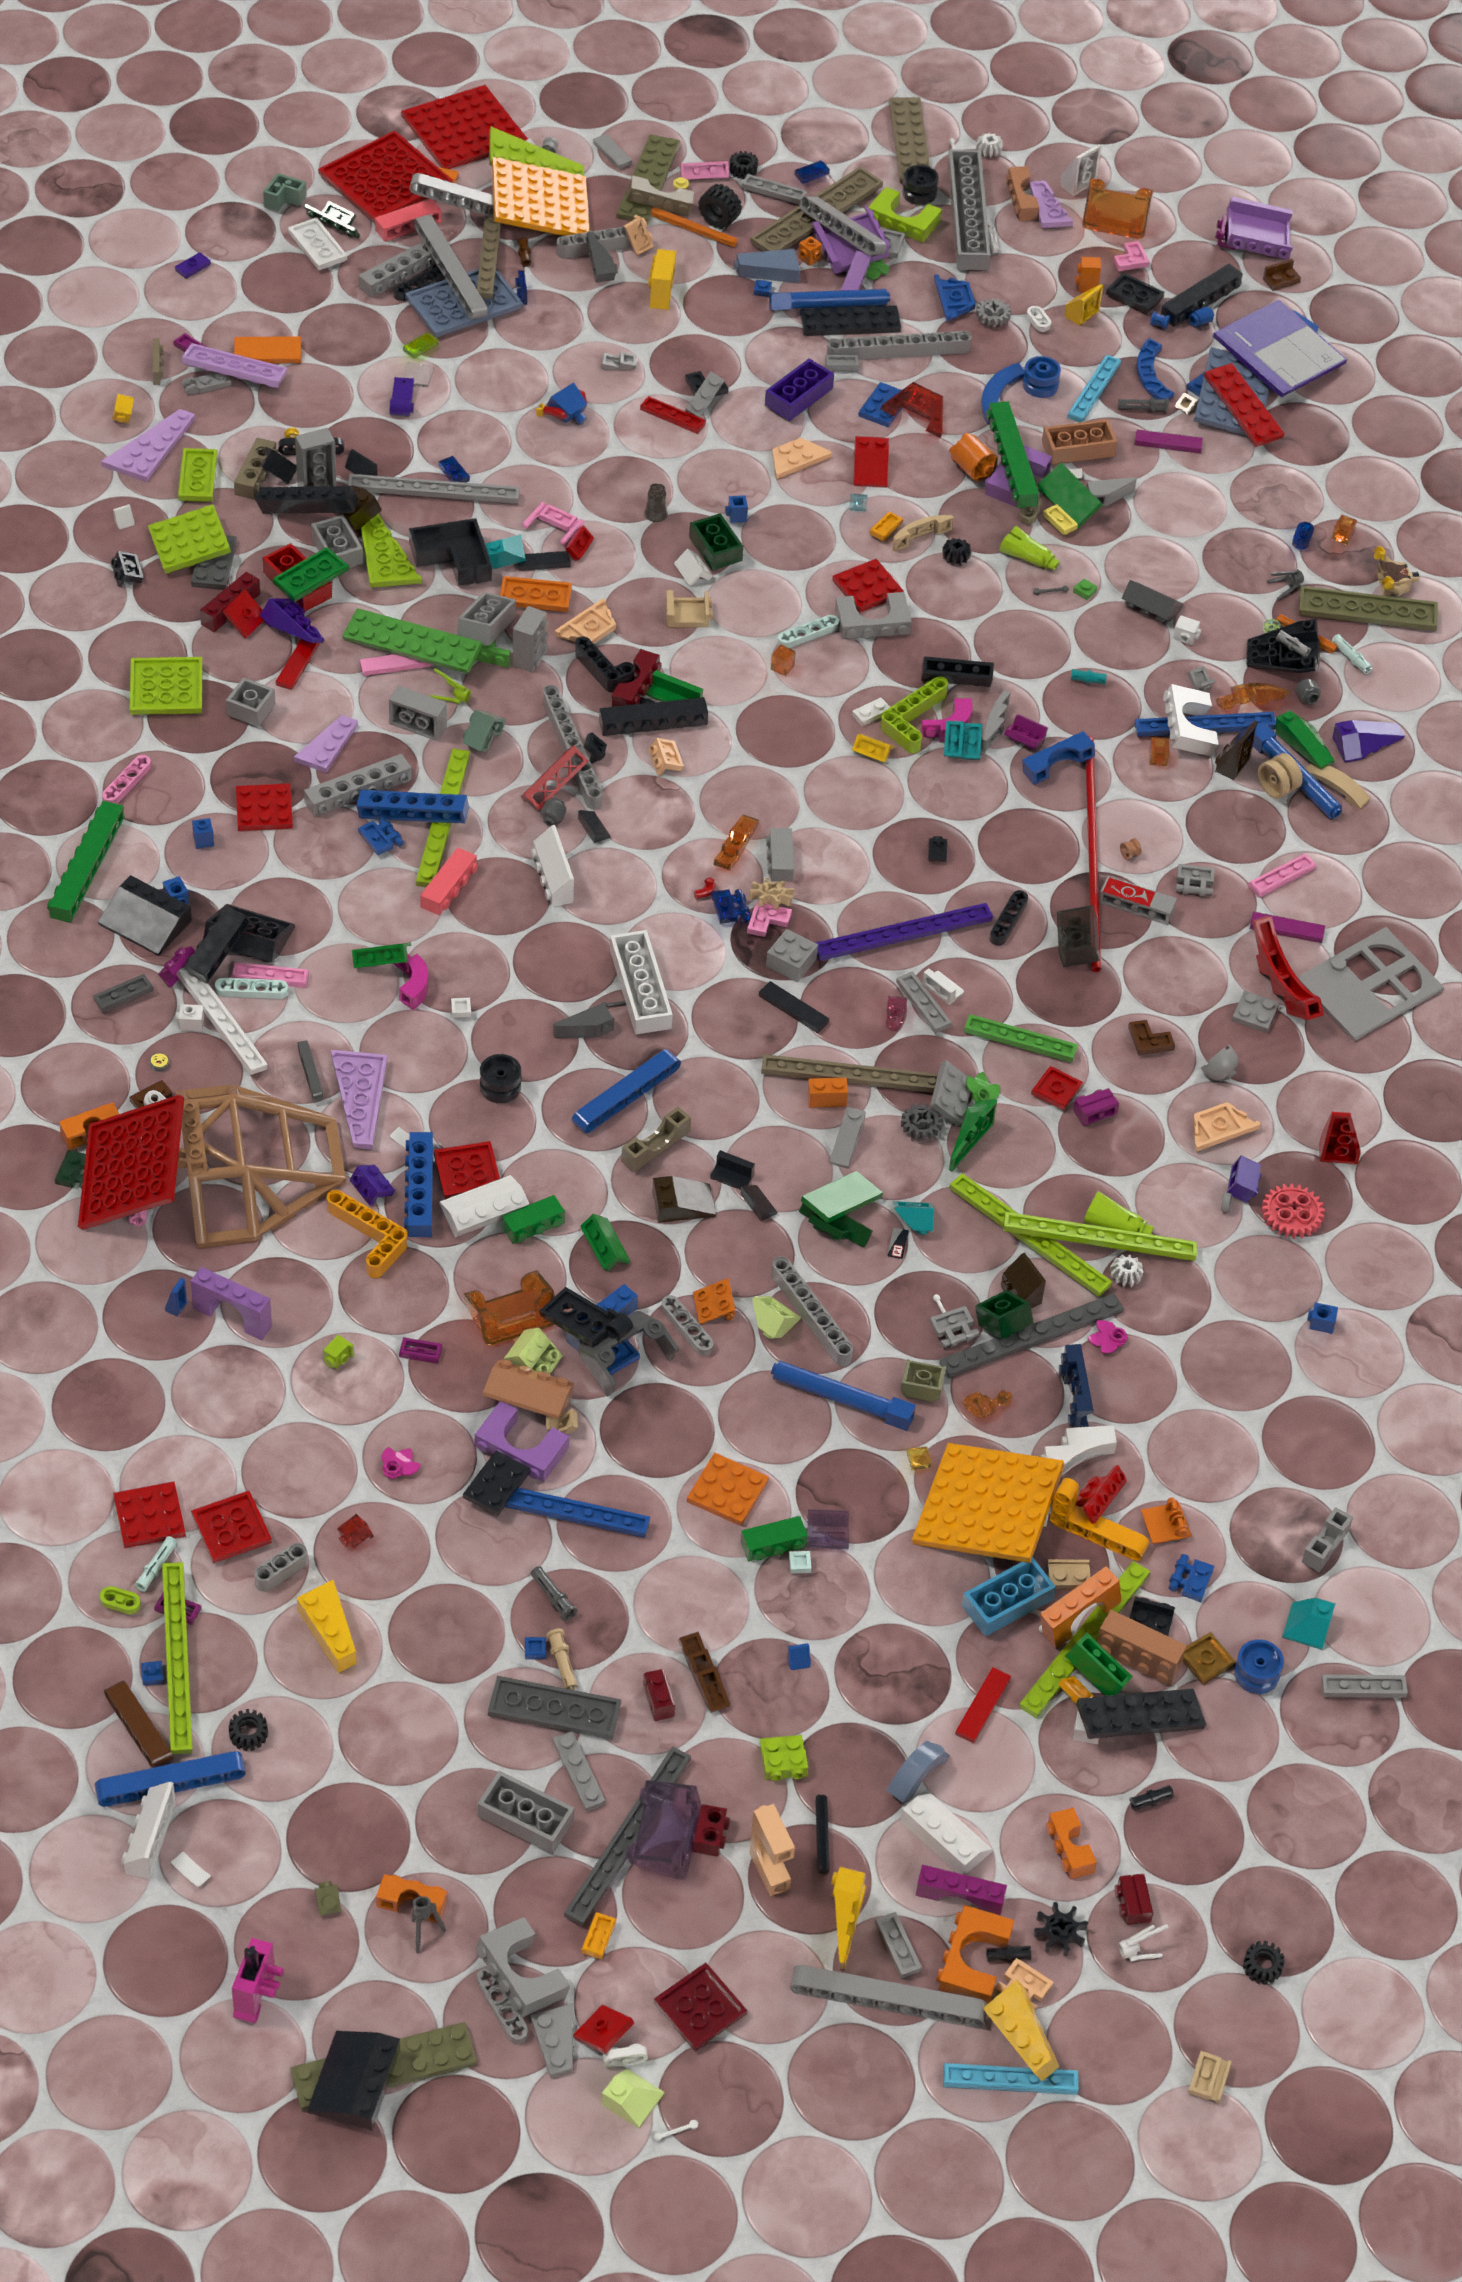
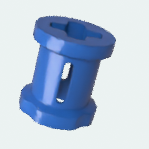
M1154 311L1150 325H1157L1166 330L1170 316L1157 314Z

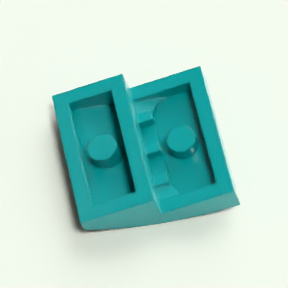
M946 721L944 756L981 760L983 724Z

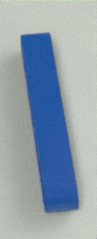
M662 1050L576 1111L572 1117V1122L584 1133H590L679 1069L681 1061L669 1050Z
M233 1751L102 1778L96 1781L94 1786L99 1806L108 1807L142 1800L144 1795L147 1796L149 1788L167 1782L173 1783L175 1793L241 1779L246 1775L241 1752Z

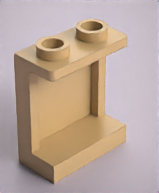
M666 590L667 627H709V620H712L713 613L712 610H709V608H712V597H708V591H704L703 598H674L673 590Z

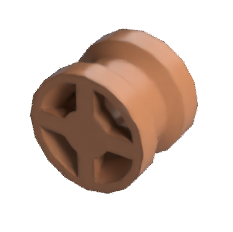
M1136 838L1120 844L1121 854L1126 860L1131 859L1134 855L1139 856L1142 853L1141 845Z

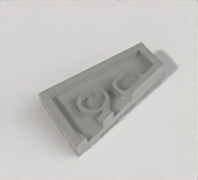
M573 2003L530 2015L550 2079L571 2073Z

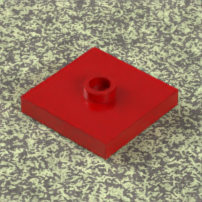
M246 590L241 591L222 611L244 639L264 621L260 616L263 610Z
M1049 1066L1032 1089L1031 1094L1064 1111L1083 1086V1082Z
M602 2004L573 2034V2037L576 2041L606 2054L634 2025V2021L631 2017Z

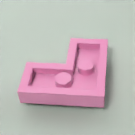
M1139 241L1124 243L1123 249L1126 254L1114 256L1113 261L1118 271L1149 267V260Z
M756 902L747 933L765 937L769 924L788 927L792 909L778 907V910H775L774 906L770 904H764L762 907H759L758 902Z

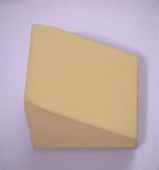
M1184 392L1175 407L1186 414H1190L1197 408L1198 400Z

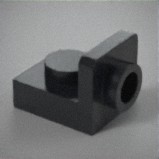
M591 732L587 734L583 748L591 753L590 763L593 764L604 758L607 744Z
M942 836L929 838L928 861L946 862L947 839H943Z

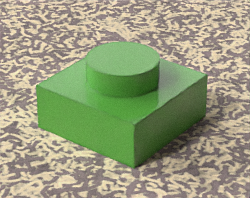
M1082 579L1073 588V593L1088 600L1097 592L1098 586L1086 579Z

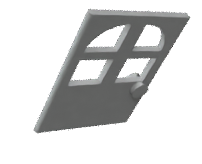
M1387 927L1297 977L1310 992L1321 997L1322 1008L1353 1041L1360 1039L1444 990L1443 985ZM1370 948H1386L1396 952L1403 958L1386 967ZM1360 953L1378 971L1362 981L1346 965V961ZM1412 968L1418 974L1421 982L1420 991L1416 995H1413L1396 978ZM1387 982L1405 999L1404 1002L1390 1010L1372 993L1373 990Z

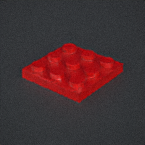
M877 558L835 574L832 577V581L845 596H853L856 610L859 613L886 603L887 593L904 592Z
M290 783L236 786L238 831L293 829Z
M491 1141L434 1150V1158L444 1200L500 1179Z
M175 1481L113 1493L124 1548L165 1541L168 1536L174 1539L186 1537Z
M250 1490L191 1510V1515L213 1563L272 1543V1538Z

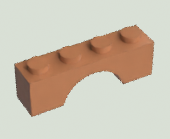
M1028 166L1009 167L1008 174H1006V184H1009V194H1012L1011 202L1015 205V215L1018 216L1019 221L1038 220L1039 205L1037 198L1023 192L1029 189L1030 184Z

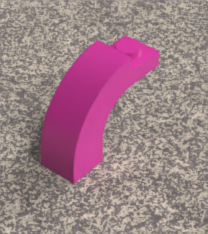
M972 698L954 699L953 714L946 719L922 720L920 730L922 737H939V742H945L946 721L971 723Z
M408 954V962L393 964L410 977L409 981L399 988V1001L414 1010L424 1001L428 993V968L418 954H415L412 958Z

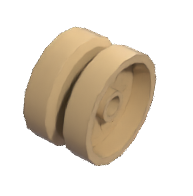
M1280 753L1258 767L1260 784L1264 791L1274 799H1280L1289 792L1297 790L1302 785L1301 770L1296 761L1286 753Z

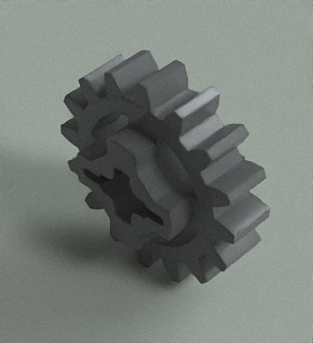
M918 1103V1107L912 1104L911 1109L906 1108L905 1113H902L901 1127H903V1132H908V1137L915 1136V1140H918L919 1137L923 1141H925L926 1137L931 1140L933 1135L938 1136L939 1131L942 1129L943 1118L940 1117V1113L935 1112L933 1108H928V1104L925 1107L921 1103Z

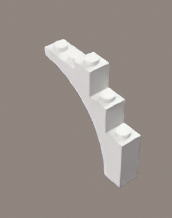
M1114 1426L1066 1428L1065 1436L1061 1437L1062 1446H1045L1044 1454L1040 1455V1457L1064 1460L1065 1466L1061 1474L1062 1477L1072 1467L1085 1460L1101 1455L1115 1454L1117 1440ZM1048 1514L1043 1527L1047 1526Z

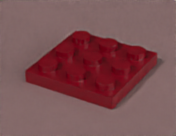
M706 1962L653 2000L656 2007L694 2051L747 2015V2009Z

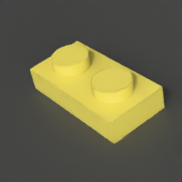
M1057 504L1043 511V516L1063 535L1076 530L1078 524Z

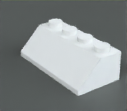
M552 825L533 841L531 856L533 860H536L537 873L541 874L540 882L542 887L545 886L546 900H550L551 906L555 907L573 903L574 878L556 826Z
M511 1175L439 1202L455 1238L502 1220V1215L529 1205L522 1186Z
M172 1782L149 1788L147 1796L144 1795L142 1798L141 1814L136 1816L135 1832L129 1836V1850L124 1852L122 1857V1865H124L125 1874L151 1880L176 1805Z
M932 1794L917 1796L902 1809L900 1822L957 1873L967 1875L993 1851L990 1846Z

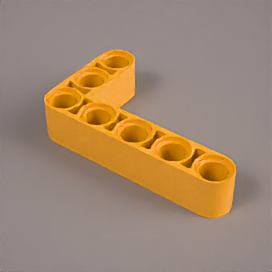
M332 1190L328 1192L327 1210L331 1215L379 1242L366 1257V1273L371 1278L381 1277L406 1250V1229L342 1191Z
M1064 1478L1053 1498L1050 1513L1051 1523L1131 1560H1141L1150 1543L1149 1539L1104 1517H1100L1096 1523L1091 1524L1083 1508L1076 1506L1079 1491L1078 1483L1073 1479Z

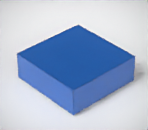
M525 1637V1659H546V1637Z

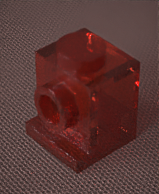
M357 1514L337 1528L342 1545L344 1547L350 1546L352 1549L368 1537L370 1539L374 1537L368 1524Z

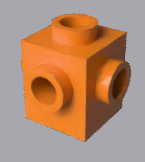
M810 236L799 243L798 258L804 263L811 266L821 259L822 244Z

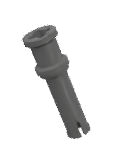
M1152 397L1150 400L1118 399V409L1149 410V412L1165 411V413H1168V398L1155 399Z
M541 1566L535 1567L530 1574L551 1600L552 1608L557 1609L563 1621L572 1619L578 1611L576 1606L571 1605L568 1601V1596L558 1590Z

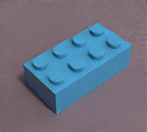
M1032 1557L1031 1563L1021 1562L965 1592L962 1607L986 1637L1053 1601L1056 1586Z

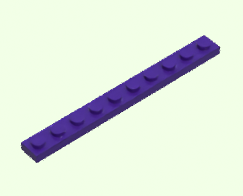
M987 903L828 939L816 942L818 944L817 957L819 961L981 924L992 921L993 915Z

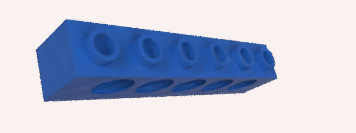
M361 790L356 805L359 818L365 819L385 818L386 820L465 824L469 812L467 795Z
M409 1132V1140H406V1151H409V1155H405V1167H409V1171H405V1182H409V1186H405V1198H408V1202L404 1204V1212L408 1213V1217H404V1229H408V1237H432L433 1132Z

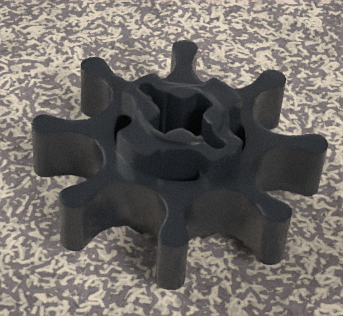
M1054 1902L1052 1906L1053 1915L1047 1916L1042 1911H1038L1036 1919L1044 1923L1045 1927L1035 1928L1033 1936L1035 1938L1044 1936L1049 1940L1045 1945V1952L1048 1953L1052 1946L1059 1945L1063 1948V1955L1068 1956L1070 1950L1069 1943H1076L1079 1947L1084 1946L1085 1938L1079 1936L1077 1931L1087 1930L1088 1921L1077 1922L1073 1919L1077 1911L1076 1906H1072L1069 1913H1062L1058 1909V1903Z

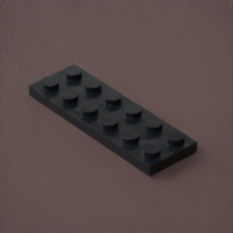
M897 305L800 309L804 336L901 332Z
M1194 1688L1078 1698L1076 1702L1088 1739L1204 1729L1206 1726Z

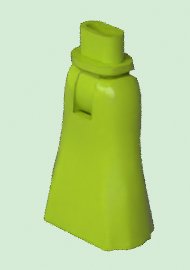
M1017 525L1011 530L1010 534L1006 535L999 548V551L1023 559L1038 567L1044 566V569L1049 568L1054 571L1061 562L1055 558V555L1047 547L1035 541Z
M1097 1191L1084 1218L1085 1224L1145 1234H1152L1154 1226L1147 1224V1220L1124 1208L1099 1191Z

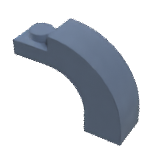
M928 1740L925 1741L903 1763L886 1791L903 1803L912 1799L929 1772L945 1763L950 1755L945 1752L942 1746L931 1743Z

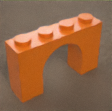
M1105 1566L1040 1613L1043 1635L1055 1649L1072 1638V1623L1086 1608L1096 1603L1104 1613H1107L1122 1602L1118 1578Z
M964 1905L962 1913L957 1912L954 1924L957 1925L956 1931L952 1930L949 1937L950 1950L946 1949L943 1956L944 1969L940 1968L936 1979V1981L940 1982L938 1990L978 1998L990 2003L997 1977L968 1967L962 1960L960 1951L964 1946L972 1942H985L998 1947H1006L1009 1943L1015 1920Z

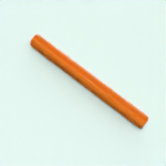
M656 207L651 209V216L731 247L737 245L738 239Z

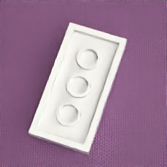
M317 217L288 227V233L318 270L347 261V254Z

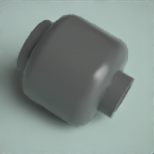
M1304 679L1297 684L1295 693L1303 704L1310 705L1315 704L1319 700L1321 689L1314 680Z
M558 798L546 800L540 812L543 822L550 826L560 824L567 810L564 805L565 803Z

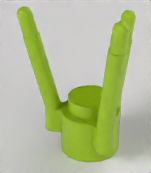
M434 669L437 674L447 680V684L455 688L453 692L455 698L430 695V697L454 702L458 705L469 700L471 690L460 685L438 669Z

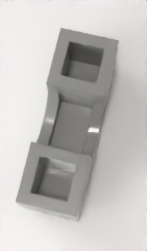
M1335 1507L1326 1519L1319 1536L1315 1535L1306 1547L1302 1563L1320 1572L1349 1532L1353 1517Z

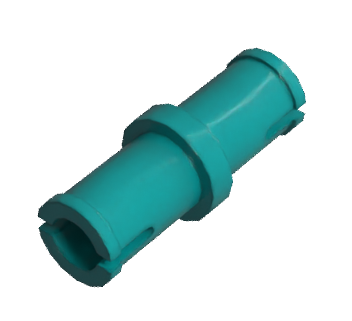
M1072 669L1071 680L1084 681L1086 684L1091 682L1106 685L1107 674L1095 673L1092 670Z

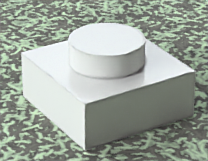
M451 998L452 1018L471 1017L470 998Z

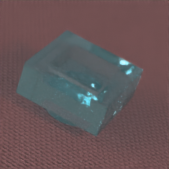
M850 494L849 511L866 512L868 495Z

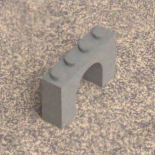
M887 593L886 608L888 615L881 619H867L861 616L856 610L853 596L836 597L835 612L839 619L841 638L853 639L910 634L912 621L905 593Z
M525 1917L481 1935L476 1946L477 1955L484 1960L489 1973L496 1978L501 1991L506 1993L512 2008L519 2013L521 2018L566 1998L570 1988V1984L559 1968L537 1978L522 1977L510 1968L507 1958L531 1947L535 1937V1932Z

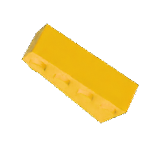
M657 249L656 255H653L650 276L648 278V287H651L650 308L669 310L677 251Z
M334 1580L296 1597L298 1613L337 1673L356 1665L355 1646Z
M1016 1979L983 2009L1033 2073L1041 2081H1044L1059 2068V2065L1046 2039L1041 2023L1035 2014L1034 2007L1028 1998L1027 1991Z

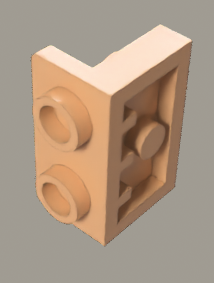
M635 215L633 216V221L624 225V229L634 253L638 256L653 247V238L650 232L647 231L645 219Z
M656 738L653 744L650 745L649 754L657 775H662L665 769L682 771L684 765L675 741Z

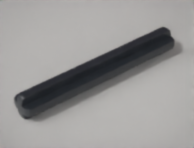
M819 1794L815 1799L817 1867L819 1874H828L830 1865L827 1796Z

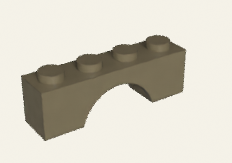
M632 175L628 186L627 200L689 216L693 205L694 192L678 188L670 193L662 192L655 189L648 179Z
M676 1107L664 1116L660 1126L652 1135L643 1140L635 1137L622 1147L621 1162L635 1173L687 1135L691 1130V1117L681 1108Z

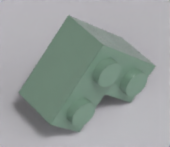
M280 173L274 176L263 191L264 207L279 211L285 202L301 206L307 198V185L305 181Z
M475 710L470 716L469 727L463 734V744L479 751L488 752L493 736L501 735L507 719L489 711Z

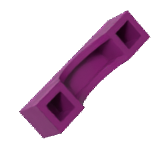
M922 1864L915 1896L935 1901L942 1897H958L973 1903L980 1910L1001 1916L1007 1885Z

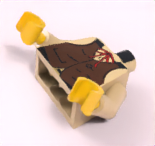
M1381 546L1374 550V558L1379 560L1377 577L1384 596H1400L1410 590L1411 582H1419V572H1409L1407 563L1391 560L1385 555V550Z

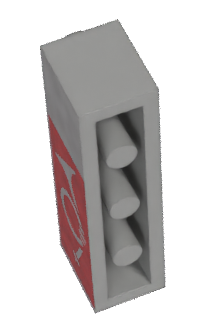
M1109 876L1106 878L1099 898L1100 904L1165 925L1169 924L1177 898Z

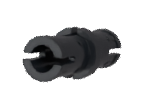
M1167 1785L1157 1790H1147L1144 1794L1129 1798L1133 1811H1136L1150 1805L1153 1807L1161 1801L1174 1798V1792L1172 1787Z
M1006 1945V1947L986 1948V1957H988L986 1960L987 1962L1006 1961L1007 1963H1011L1016 1958L1019 1960H1031V1946L1011 1947V1945Z

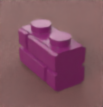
M1109 1088L1105 1090L1098 1089L1093 1094L1079 1096L1074 1102L1073 1111L1081 1124L1085 1126L1116 1115L1119 1102Z

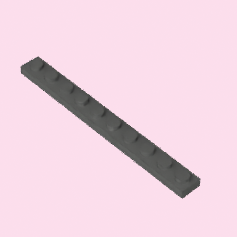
M1113 1293L1031 1324L1025 1329L1010 1335L1008 1338L1000 1339L997 1337L941 1358L939 1364L942 1367H946L945 1373L948 1378L1091 1325L1098 1320H1104L1123 1312L1124 1307Z
M673 1746L671 1747L564 1912L565 1918L582 1927L585 1925L690 1762L691 1755Z

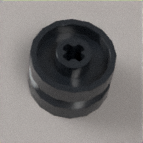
M914 165L906 169L903 178V197L908 202L916 205H925L933 202L937 196L939 180L936 170L926 165Z
M494 1054L482 1062L480 1066V1091L486 1099L495 1103H506L514 1100L521 1091V1065L518 1060L506 1054Z

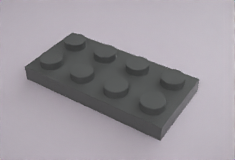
M225 535L231 553L195 564L191 580L192 587L220 590L227 588L237 545V536Z

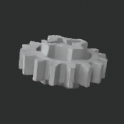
M991 298V300L985 299L984 302L980 301L976 307L977 320H982L981 324L987 323L988 327L990 325L996 327V325L1002 326L1003 323L1007 324L1011 317L1010 305H1005V301L1000 302L999 298L997 300Z

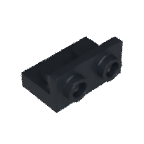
M117 551L115 557L111 560V567L113 568L114 578L117 581L118 587H122L125 580L142 583L144 577L137 554Z
M1135 1597L1130 1619L1168 1636L1175 1607L1167 1603L1154 1602L1144 1597Z

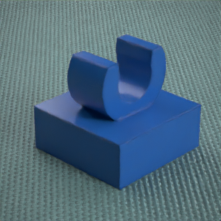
M162 1661L141 1663L143 1686L164 1683Z

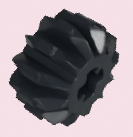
M952 537L951 540H947L942 548L943 559L947 560V563L952 562L953 565L967 563L971 557L970 544L966 540H961L960 537L958 539Z

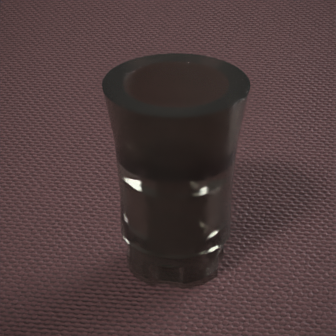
M654 483L650 485L644 516L649 521L661 522L668 517L666 491L662 484Z

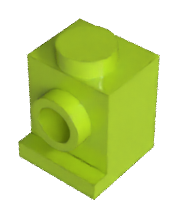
M337 1335L323 1349V1362L330 1368L337 1369L341 1364H345L349 1357H354V1344L340 1335Z

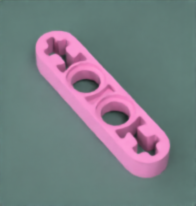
M146 755L137 756L103 791L102 800L118 804L150 771V758ZM130 773L137 774L135 777L127 776ZM120 784L126 785L124 788H117Z

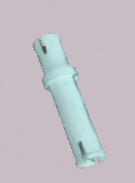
M1340 634L1332 638L1331 642L1337 645V648L1351 660L1354 666H1357L1364 674L1371 672L1373 666L1364 659L1362 653H1358Z
M166 1537V1540L150 1563L144 1566L143 1573L135 1582V1587L139 1591L145 1592L152 1580L158 1577L162 1563H165L178 1545L174 1538Z

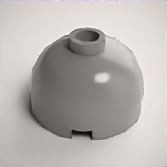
M1227 1045L1226 1048L1224 1047L1212 1057L1206 1066L1204 1065L1201 1070L1213 1080L1220 1081L1224 1078L1229 1080L1236 1074L1235 1069L1239 1062L1238 1056L1234 1049Z

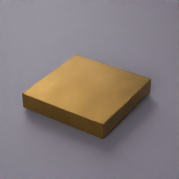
M1212 1632L1187 1645L1183 1659L1184 1664L1202 1685L1233 1668L1236 1664V1661Z

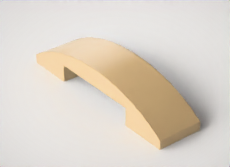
M952 515L930 516L906 525L894 536L892 550L895 552L909 547L910 540L933 531L937 535L951 531L954 517Z
M1313 763L1305 768L1317 781L1321 780L1345 795V801L1359 810L1370 800L1369 795L1358 783L1338 769L1331 766L1319 769Z

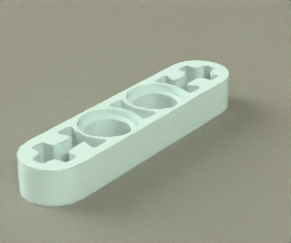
M827 615L784 631L778 635V645L783 649H789L835 632L839 627V619L835 615ZM813 627H818V628H820V630H819V631H814V630H812V628H813ZM804 633L805 636H798L797 634Z
M220 978L215 982V992L222 997L283 999L289 993L288 984L282 980ZM239 986H246V987H247L246 990H242V991H241V990H238L237 988H238ZM260 986L266 988L264 991L256 990V988Z

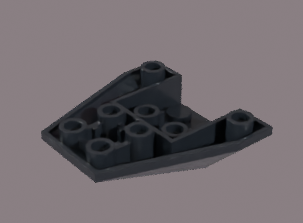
M1317 619L1298 621L1247 639V667L1295 673L1319 671L1320 641ZM1283 630L1293 638H1298L1299 642L1311 649L1309 655L1303 657L1296 651L1289 650L1288 646L1276 639L1279 632Z

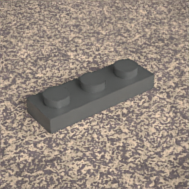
M142 974L93 995L99 1009L104 1013L152 992L153 986L145 974Z

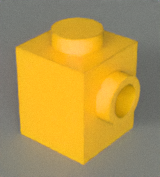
M117 394L112 415L113 420L120 423H129L134 397Z

